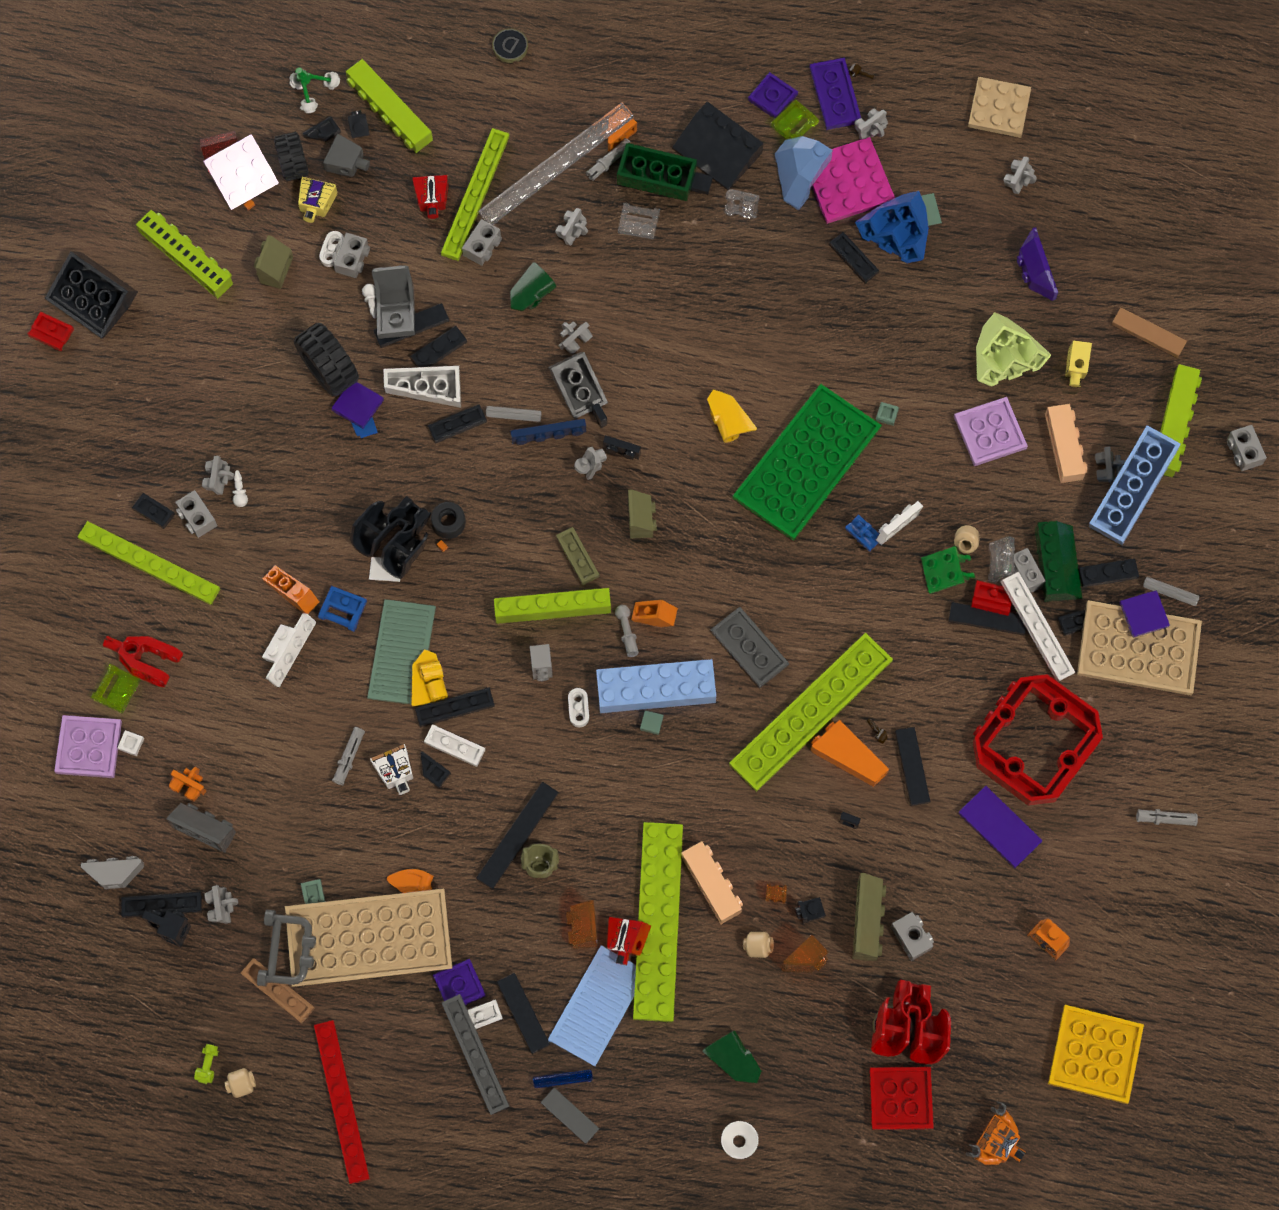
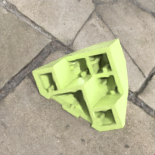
M994 312L983 326L976 346L977 380L989 386H994L1000 380L1006 378L1011 380L1020 377L1023 372L1039 370L1050 358L1051 354L1023 328L1007 317Z

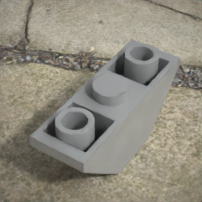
M136 856L127 857L126 860L108 858L105 862L92 859L87 860V863H81V868L104 889L125 888L144 868V862Z

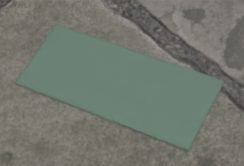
M934 193L922 195L921 197L927 211L928 226L942 223Z

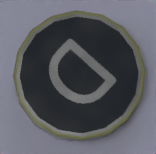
M516 29L500 31L492 42L494 54L502 62H518L525 57L528 51L527 38Z

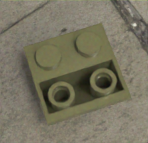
M270 235L267 236L266 241L262 242L260 257L256 258L254 267L256 268L260 283L281 289L291 265L293 254L289 247Z

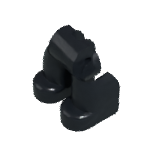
M408 496L397 507L393 508L388 516L383 512L385 502L376 501L371 504L354 522L350 537L352 545L358 552L364 556L372 557L380 548L383 539L397 525L401 527L402 530L383 548L381 556L383 568L390 575L398 579H402L411 569L412 563L423 551L428 533L425 532L423 540H419L416 536L425 527L431 516L429 511L417 506Z

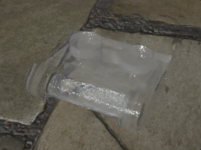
M733 189L726 192L727 205L725 206V213L731 216L735 213L745 218L757 217L759 195ZM740 200L739 205L734 204V201Z
M624 203L618 233L654 239L660 209L654 208L653 210L630 206V203ZM628 213L650 216L652 219L628 215Z
M1007 536L989 543L991 558L988 581L998 582L999 579L1014 574V537Z

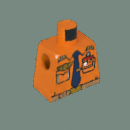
M1050 919L1041 920L1027 935L1055 961L1069 947L1070 937Z

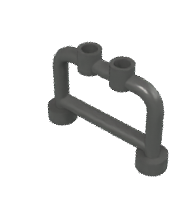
M266 910L264 924L265 926H273L268 970H259L257 985L266 987L268 983L299 984L306 978L308 968H313L314 956H310V948H315L316 936H312V926L306 918L278 915L275 910ZM281 923L299 924L304 927L302 955L299 962L300 972L295 977L275 975Z

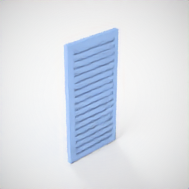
M600 946L548 1038L549 1042L556 1044L593 1066H596L633 1000L635 992L636 965L628 961L627 966L616 964L617 954L606 949L604 946Z

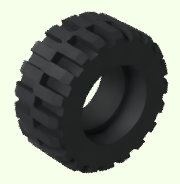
M322 323L313 324L295 337L294 345L312 375L328 394L338 396L358 381V371L349 355L331 331Z

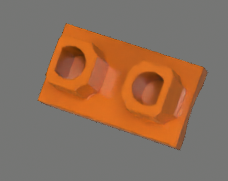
M194 767L192 770L186 768L183 773L188 775V777L173 769L170 774L172 780L169 784L171 790L179 793L183 785L189 787L184 796L195 802L200 794L204 796L206 793L204 786L195 782V780L201 782L203 779L202 776L198 775L199 768Z

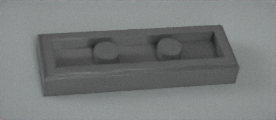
M553 1088L541 1102L549 1112L585 1144L598 1132L599 1128L557 1089Z

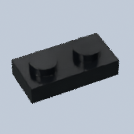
M605 435L603 449L608 453H618L627 459L633 460L635 458L639 460L641 446Z
M142 493L132 507L134 511L163 529L166 528L175 515L172 510L145 493Z

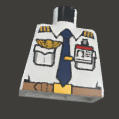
M405 744L370 758L374 769L388 789L396 786L399 795L410 791L407 781L413 779V774Z

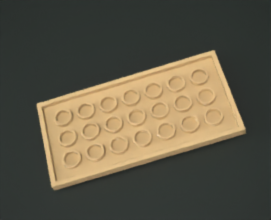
M445 889L285 906L286 915L306 918L312 926V936H316L315 948H310V956H314L313 968H308L306 978L301 983L292 985V987L452 969ZM286 923L291 977H295L300 972L299 962L302 955L304 927L299 924Z

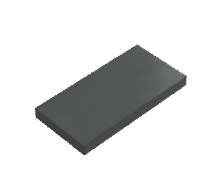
M738 607L710 629L714 637L759 689L789 666V662L741 607Z

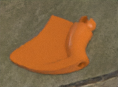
M407 869L389 875L387 881L401 893L432 890L431 882L434 876L422 870Z

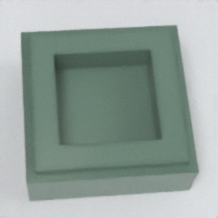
M881 402L876 421L894 426L899 407Z
M645 711L640 730L659 735L664 715Z

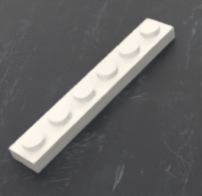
M1017 572L1001 581L1002 586L1055 680L1059 682L1074 674L1075 671L1020 573Z

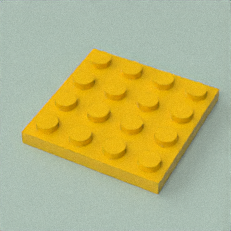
M1064 1005L1048 1084L1128 1104L1144 1024Z

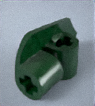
M535 262L531 264L510 291L511 309L524 311L526 308L532 310L541 303L542 298L556 289L553 279Z
M736 1031L725 1035L703 1049V1053L735 1081L757 1084L762 1071L749 1049L745 1048Z

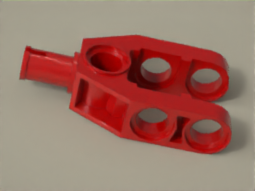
M106 636L103 642L104 648L118 653L119 661L132 676L159 687L166 686L170 678L169 675L160 669L140 662L142 654L144 652H151L160 656L163 660L168 659L176 663L180 662L183 657V653L178 648L149 636L126 637L123 642Z

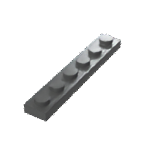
M461 994L442 1002L490 1114L492 1115L509 1107L510 1105Z

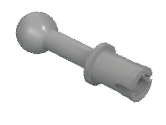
M619 605L615 609V616L621 620L624 632L621 640L625 644L627 656L635 657L639 651L636 644L637 636L632 634L628 621L630 609L626 605Z

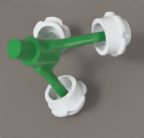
M299 67L296 69V73L290 75L291 87L298 90L303 89L305 99L301 101L302 106L300 109L305 111V113L315 112L318 107L315 99L309 98L307 84L310 83L311 79L324 81V85L331 90L340 83V78L336 72H328L323 77L307 73Z

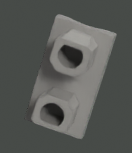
M872 109L867 114L868 120L866 122L862 118L855 121V129L859 132L860 140L870 136L874 137L875 135L881 138L885 134L883 129L888 124L886 119L887 112L885 110L879 112L876 109Z
M1023 157L1022 161L1013 160L1011 170L1016 173L1015 175L1006 174L1004 178L1005 186L1012 188L1015 194L1020 193L1023 185L1028 186L1029 183L1033 184L1037 180V177L1034 175L1035 170L1028 163V157Z
M578 208L574 212L567 211L564 215V220L567 223L566 226L558 225L555 231L558 237L564 239L566 245L571 246L575 238H579L580 234L586 235L588 229L585 227L587 224L586 218L581 214V209Z
M574 321L570 325L564 322L561 325L563 331L560 335L565 337L568 334L569 336L558 346L561 350L565 348L571 355L580 348L574 341L576 337H579L583 343H586L593 337L588 329L590 325L585 322L574 331L573 328L577 326Z
M589 447L584 456L576 460L574 464L575 470L580 474H586V478L589 480L593 478L596 471L601 470V462L606 461L607 456L603 449L595 451L593 447Z
M214 456L212 461L206 462L205 469L206 472L211 473V477L204 478L202 483L203 488L213 491L217 495H223L224 485H227L228 480L234 479V473L230 472V466H228L226 461L221 460L220 456Z
M218 885L212 886V890L205 893L207 904H214L215 910L208 911V921L224 924L231 923L230 913L234 912L233 906L238 904V899L232 898L231 892H227V888L219 887Z

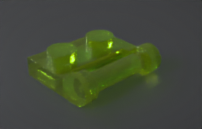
M795 99L771 122V127L788 140L803 136L812 126H816L819 123V119ZM806 118L808 121L797 132L792 134L790 131Z
M109 664L107 667L108 671L101 684L90 698L122 714L141 680ZM113 676H119L107 699L102 697Z

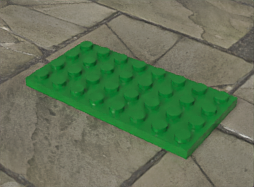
M820 384L734 493L732 499L794 541L875 437L882 425Z

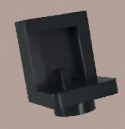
M361 110L351 112V115L348 116L351 137L357 138L370 135L366 113H362Z

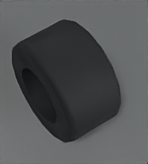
M443 502L437 505L431 513L432 527L438 536L452 539L463 532L466 519L463 509L458 504ZM445 515H453L456 521L453 525L444 526L441 523V518Z

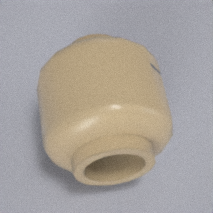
M968 525L960 527L955 533L954 539L957 550L967 554L974 552L979 546L980 535L978 530Z
M750 932L747 938L743 940V949L747 951L749 957L766 958L773 952L774 941L767 932Z
M245 1068L229 1073L227 1076L228 1081L224 1082L227 1093H232L235 1098L252 1093L253 1087L256 1086L252 1071L248 1072Z

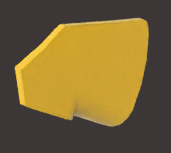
M716 390L711 392L707 398L710 414L714 424L718 426L725 443L736 440L741 433L757 430V427L733 396Z
M425 649L412 665V706L424 705L448 697L443 681V671L437 655Z

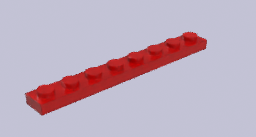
M332 1020L314 1025L349 1184L370 1180L335 1022Z

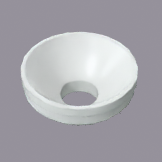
M736 1121L724 1129L721 1136V1144L724 1151L732 1158L744 1159L751 1156L757 1149L758 1134L749 1123ZM738 1135L745 1138V1145L740 1148L733 1144L734 1137Z

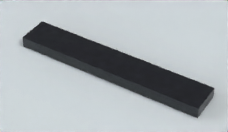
M544 782L540 784L476 879L492 890L495 888L558 796V791Z

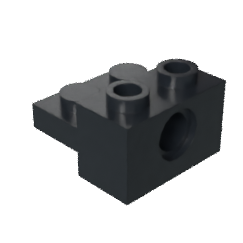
M145 910L142 916L149 926L158 929L157 934L161 936L162 940L180 948L191 928L188 919L184 917L185 915L176 910L173 913L167 911L164 917L158 911L152 910V912H148Z

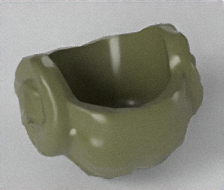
M534 844L528 848H523L521 867L532 878H547L553 871L558 869V850L546 844Z

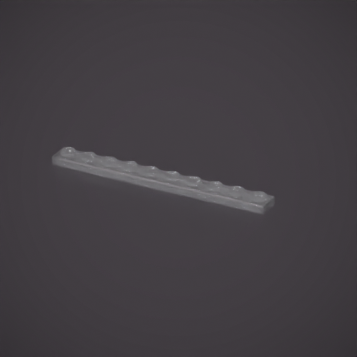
M621 102L478 211L479 215L486 222L492 225L632 120L634 116L631 111Z

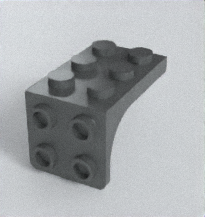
M407 265L373 269L372 276L377 298L378 339L415 335V295L409 267Z

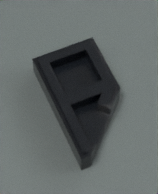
M330 116L303 132L304 138L326 142L340 134L341 130Z
M422 751L423 777L437 788H440L451 775V772Z

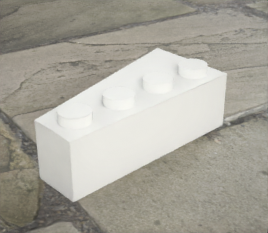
M459 366L384 369V388L386 393L461 408Z

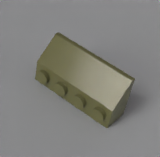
M861 873L857 882L852 959L877 961L878 956L882 955V944H879V936H883L884 925L880 924V918L884 917L885 905H881L882 897L886 895V885H883V879L866 873Z

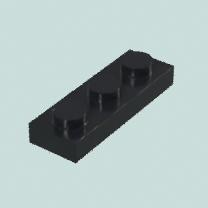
M455 326L411 355V360L418 368L431 367L466 344L467 339L458 327Z
M1135 558L1079 567L1082 588L1139 578Z

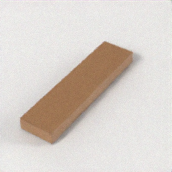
M1123 308L1119 309L1111 324L1176 358L1179 357L1187 342Z
M253 958L243 969L241 975L302 1024L315 1007L286 984L268 983L266 987L258 986L257 976L259 970L268 969Z

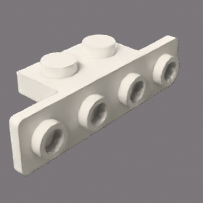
M306 613L301 615L295 628L281 624L262 656L266 661L274 663L266 679L276 687H280L316 624V621Z

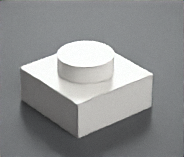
M125 730L117 748L120 751L137 756L144 737Z

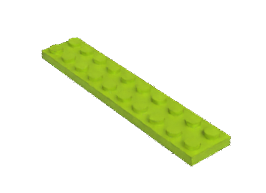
M865 633L729 763V766L757 792L893 661V658Z
M644 822L638 921L651 925V929L641 955L636 956L633 1020L673 1022L682 824Z

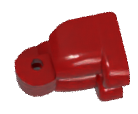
M906 980L898 981L893 997V1008L887 1007L891 997H887L879 1008L876 1031L872 1036L871 1043L873 1053L887 1057L897 1056L902 1053L910 1040L911 1018L909 1013L916 1014L915 1036L910 1046V1059L912 1061L926 1065L935 1064L949 1052L951 1039L950 1014L946 1009L942 1008L938 1015L931 1016V986L912 984Z

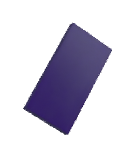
M845 58L810 64L809 68L826 130L855 125V121L861 118Z
M987 786L958 812L1014 869L1043 841Z

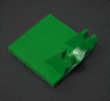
M956 546L921 558L929 594L965 583L964 580H969V578H975L974 573L961 571L960 562L970 561L971 556L958 554Z

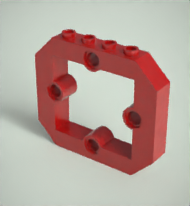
M1048 674L1021 677L1017 682L1013 681L1007 688V691H1009L1007 696L1004 697L1002 695L995 704L998 706L994 712L991 710L984 719L987 721L984 726L979 725L973 733L975 736L973 747L977 769L1028 806L1056 802L1103 739L1099 712ZM1030 692L1049 705L1047 713L1051 719L1060 721L1063 718H1067L1086 732V735L1074 751L1066 750L1061 753L1057 760L1059 771L1046 788L1023 772L1024 762L1021 758L1010 757L1006 760L989 747L1002 728L1012 723L1015 711ZM1054 706H1060L1063 712H1057ZM1000 713H1007L1009 718L1003 719L1000 716ZM1069 758L1072 761V765H1066L1063 759ZM1009 765H1015L1018 771L1012 772L1009 769Z

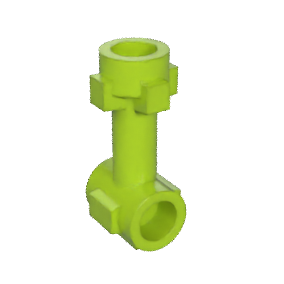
M206 1044V1047L203 1048L202 1053L206 1054L202 1069H196L194 1076L195 1080H198L199 1083L207 1084V1082L212 1083L214 1071H211L210 1068L213 1056H218L219 1053L217 1046Z

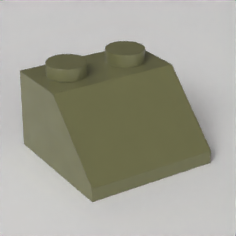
M628 490L630 539L652 538L653 531H657L656 520H652V513H656L655 502H651V495Z

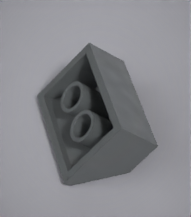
M180 803L167 817V821L173 829L223 853L226 852L236 833L232 827L233 824L226 820L220 822L215 819L216 816L206 811L203 814L197 811L198 808L190 803L187 806Z

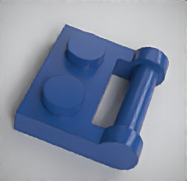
M331 586L318 618L348 627V630L354 632L367 604V599ZM331 607L353 617L351 620L330 613L328 610Z

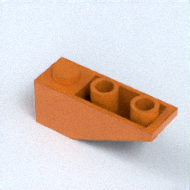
M276 565L262 578L264 582L302 613L309 614L320 602L308 587Z

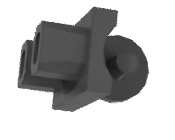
M1104 447V452L1095 454L1097 465L1106 464V469L1097 470V479L1099 482H1109L1112 485L1116 479L1115 469L1117 474H1119L1126 461L1121 460V455H1116L1114 461L1111 448Z

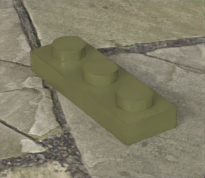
M573 527L556 535L560 546L582 585L600 577Z

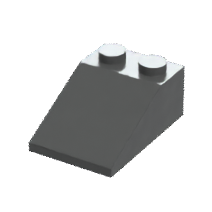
M581 351L548 367L574 419L591 412L592 406L597 403L600 406L608 403L585 352Z

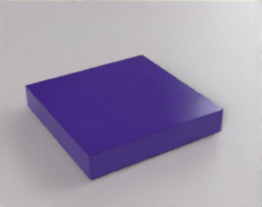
M769 72L750 94L748 101L777 120L798 95V91Z
M356 382L343 391L333 405L332 411L364 429L384 401V397Z
M1157 590L1120 601V606L1133 638L1170 626Z
M470 959L452 966V969H445L433 975L444 1001L461 994L465 1005L486 996Z

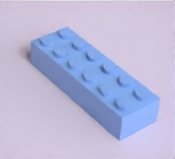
M1146 426L1090 521L1089 527L1123 545L1180 448V443Z
M712 659L596 670L600 713L716 703Z

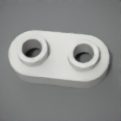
M338 231L328 233L319 256L321 263L326 267L334 266L344 237Z
M575 688L568 695L570 722L575 727H584L589 721L588 697L583 689ZM576 697H580L582 700L580 702H576L574 699ZM580 715L583 717V719L581 721L576 720V717Z

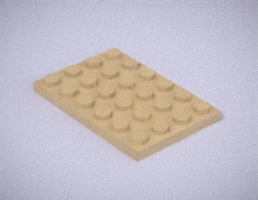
M1088 600L1086 603L1077 675L1192 695L1202 621L1166 614L1170 624L1168 628L1133 638L1121 606Z

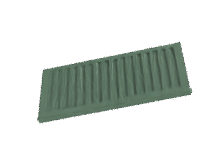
M384 600L368 699L412 705V665L424 649L429 651L436 606Z

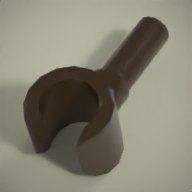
M853 64L849 70V75L852 77L860 74L871 79L874 78L873 74L862 70L859 64Z
M869 718L867 722L877 732L875 739L883 744L888 738L886 730L880 729Z

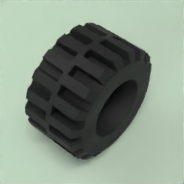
M295 131L275 136L274 143L284 179L291 181L307 177L309 171L299 134Z

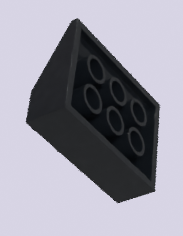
M707 101L694 115L672 149L681 156L697 159L698 169L706 175L713 176L714 181L726 190H729L763 153V142Z
M70 251L45 299L103 339L128 310L138 291L82 252Z

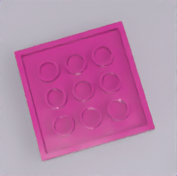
M870 137L832 149L830 163L812 185L827 224L875 209L895 198Z

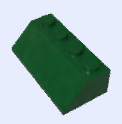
M1058 521L1038 522L1035 528L1039 568L1045 579L1042 587L1044 602L1082 599L1073 526Z

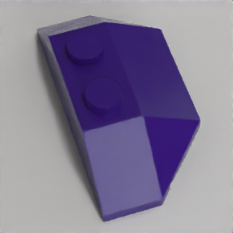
M1034 227L1020 249L1017 263L1019 267H1022V277L1024 282L1028 284L1029 289L1053 301L1057 298L1058 289L1037 228Z

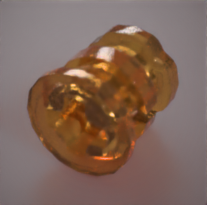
M767 884L766 902L774 900L773 902L782 901V904H785L787 885L783 887L775 885L774 887Z

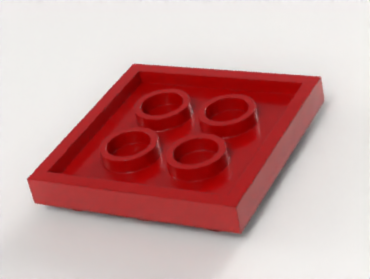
M882 1067L869 1069L872 1130H921L934 1128L931 1067Z

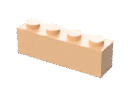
M1070 404L1048 407L1045 417L1060 483L1083 480L1087 473V464L1083 462V447L1078 442L1079 429L1074 424L1075 412L1071 410Z
M701 841L682 852L681 857L719 923L723 924L742 912L741 907L743 904L738 895L734 896L732 893L733 887L728 878L724 879L722 876L723 870L720 864L712 859V850Z

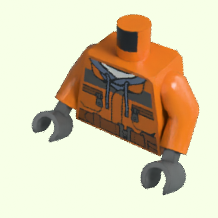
M997 1101L999 1104L998 1109L991 1107V1111L998 1114V1116L994 1115L976 1145H968L972 1147V1153H965L966 1156L974 1157V1159L984 1165H999L1006 1162L1009 1156L1020 1162L1026 1153L1016 1146L1020 1139L1018 1135L1019 1130L1013 1118L1007 1112L1006 1105Z

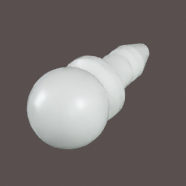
M366 284L362 289V294L366 297L365 302H368L373 318H376V289L373 284Z
M236 470L234 476L236 491H233L235 494L233 496V503L237 507H243L247 504L248 497L245 494L246 490L242 489L240 472Z

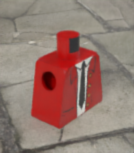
M447 175L413 177L414 190L420 211H427L429 219L438 218V210L446 209L449 186Z
M609 917L607 948L617 952L616 964L627 966L629 955H641L651 925L642 921Z

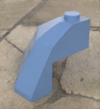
M803 136L783 142L775 153V159L783 192V200L797 210L803 206L809 198L810 187L830 163L832 149L817 140Z

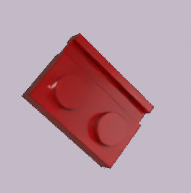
M40 312L31 326L32 329L27 334L30 338L58 351H62V347L67 343L74 328L67 323Z
M977 580L971 607L1009 616L1012 602L1004 587Z

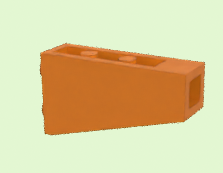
M840 720L829 724L825 729L826 733L823 736L818 735L811 742L813 744L810 750L812 753L873 787L888 774L889 768Z

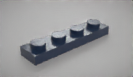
M585 419L511 430L512 444L524 445L530 441L543 442L548 438L561 439L567 435L579 436L586 432Z

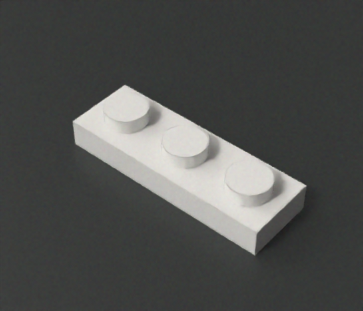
M918 501L912 506L909 504L902 511L901 515L896 514L889 525L885 523L878 532L880 534L876 540L881 545L916 518L923 505Z
M433 724L424 740L425 744L475 767L478 766L485 752L484 747Z

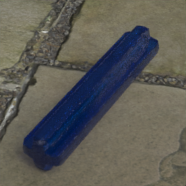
M592 1070L537 1076L533 1078L534 1088L592 1081Z

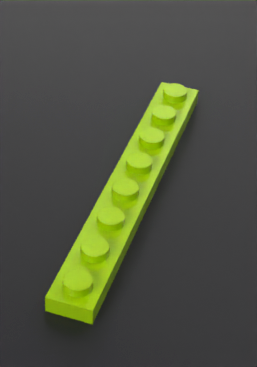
M492 128L441 251V256L459 261L463 252L462 247L468 240L508 142L509 133Z
M88 521L78 535L79 540L209 605L213 603L220 591L219 586Z

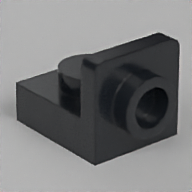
M820 897L797 902L795 913L797 918L802 920V924L826 917Z

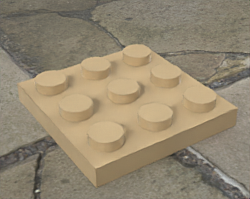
M978 77L968 127L1021 138L1031 87Z

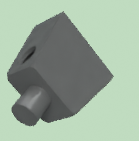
M337 134L323 164L327 172L353 177L358 168L367 171L370 161L363 159V150L359 145Z

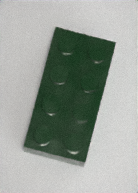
M626 143L617 172V185L688 201L697 168V159Z

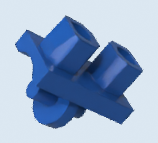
M859 514L845 527L869 552L879 543L876 540L879 533Z

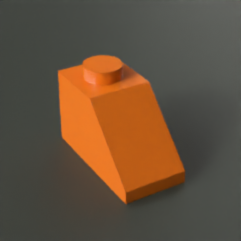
M623 108L618 112H614L609 118V152L622 142L624 138L628 139L637 131V122Z
M663 600L635 602L631 620L657 627L674 626L678 608Z

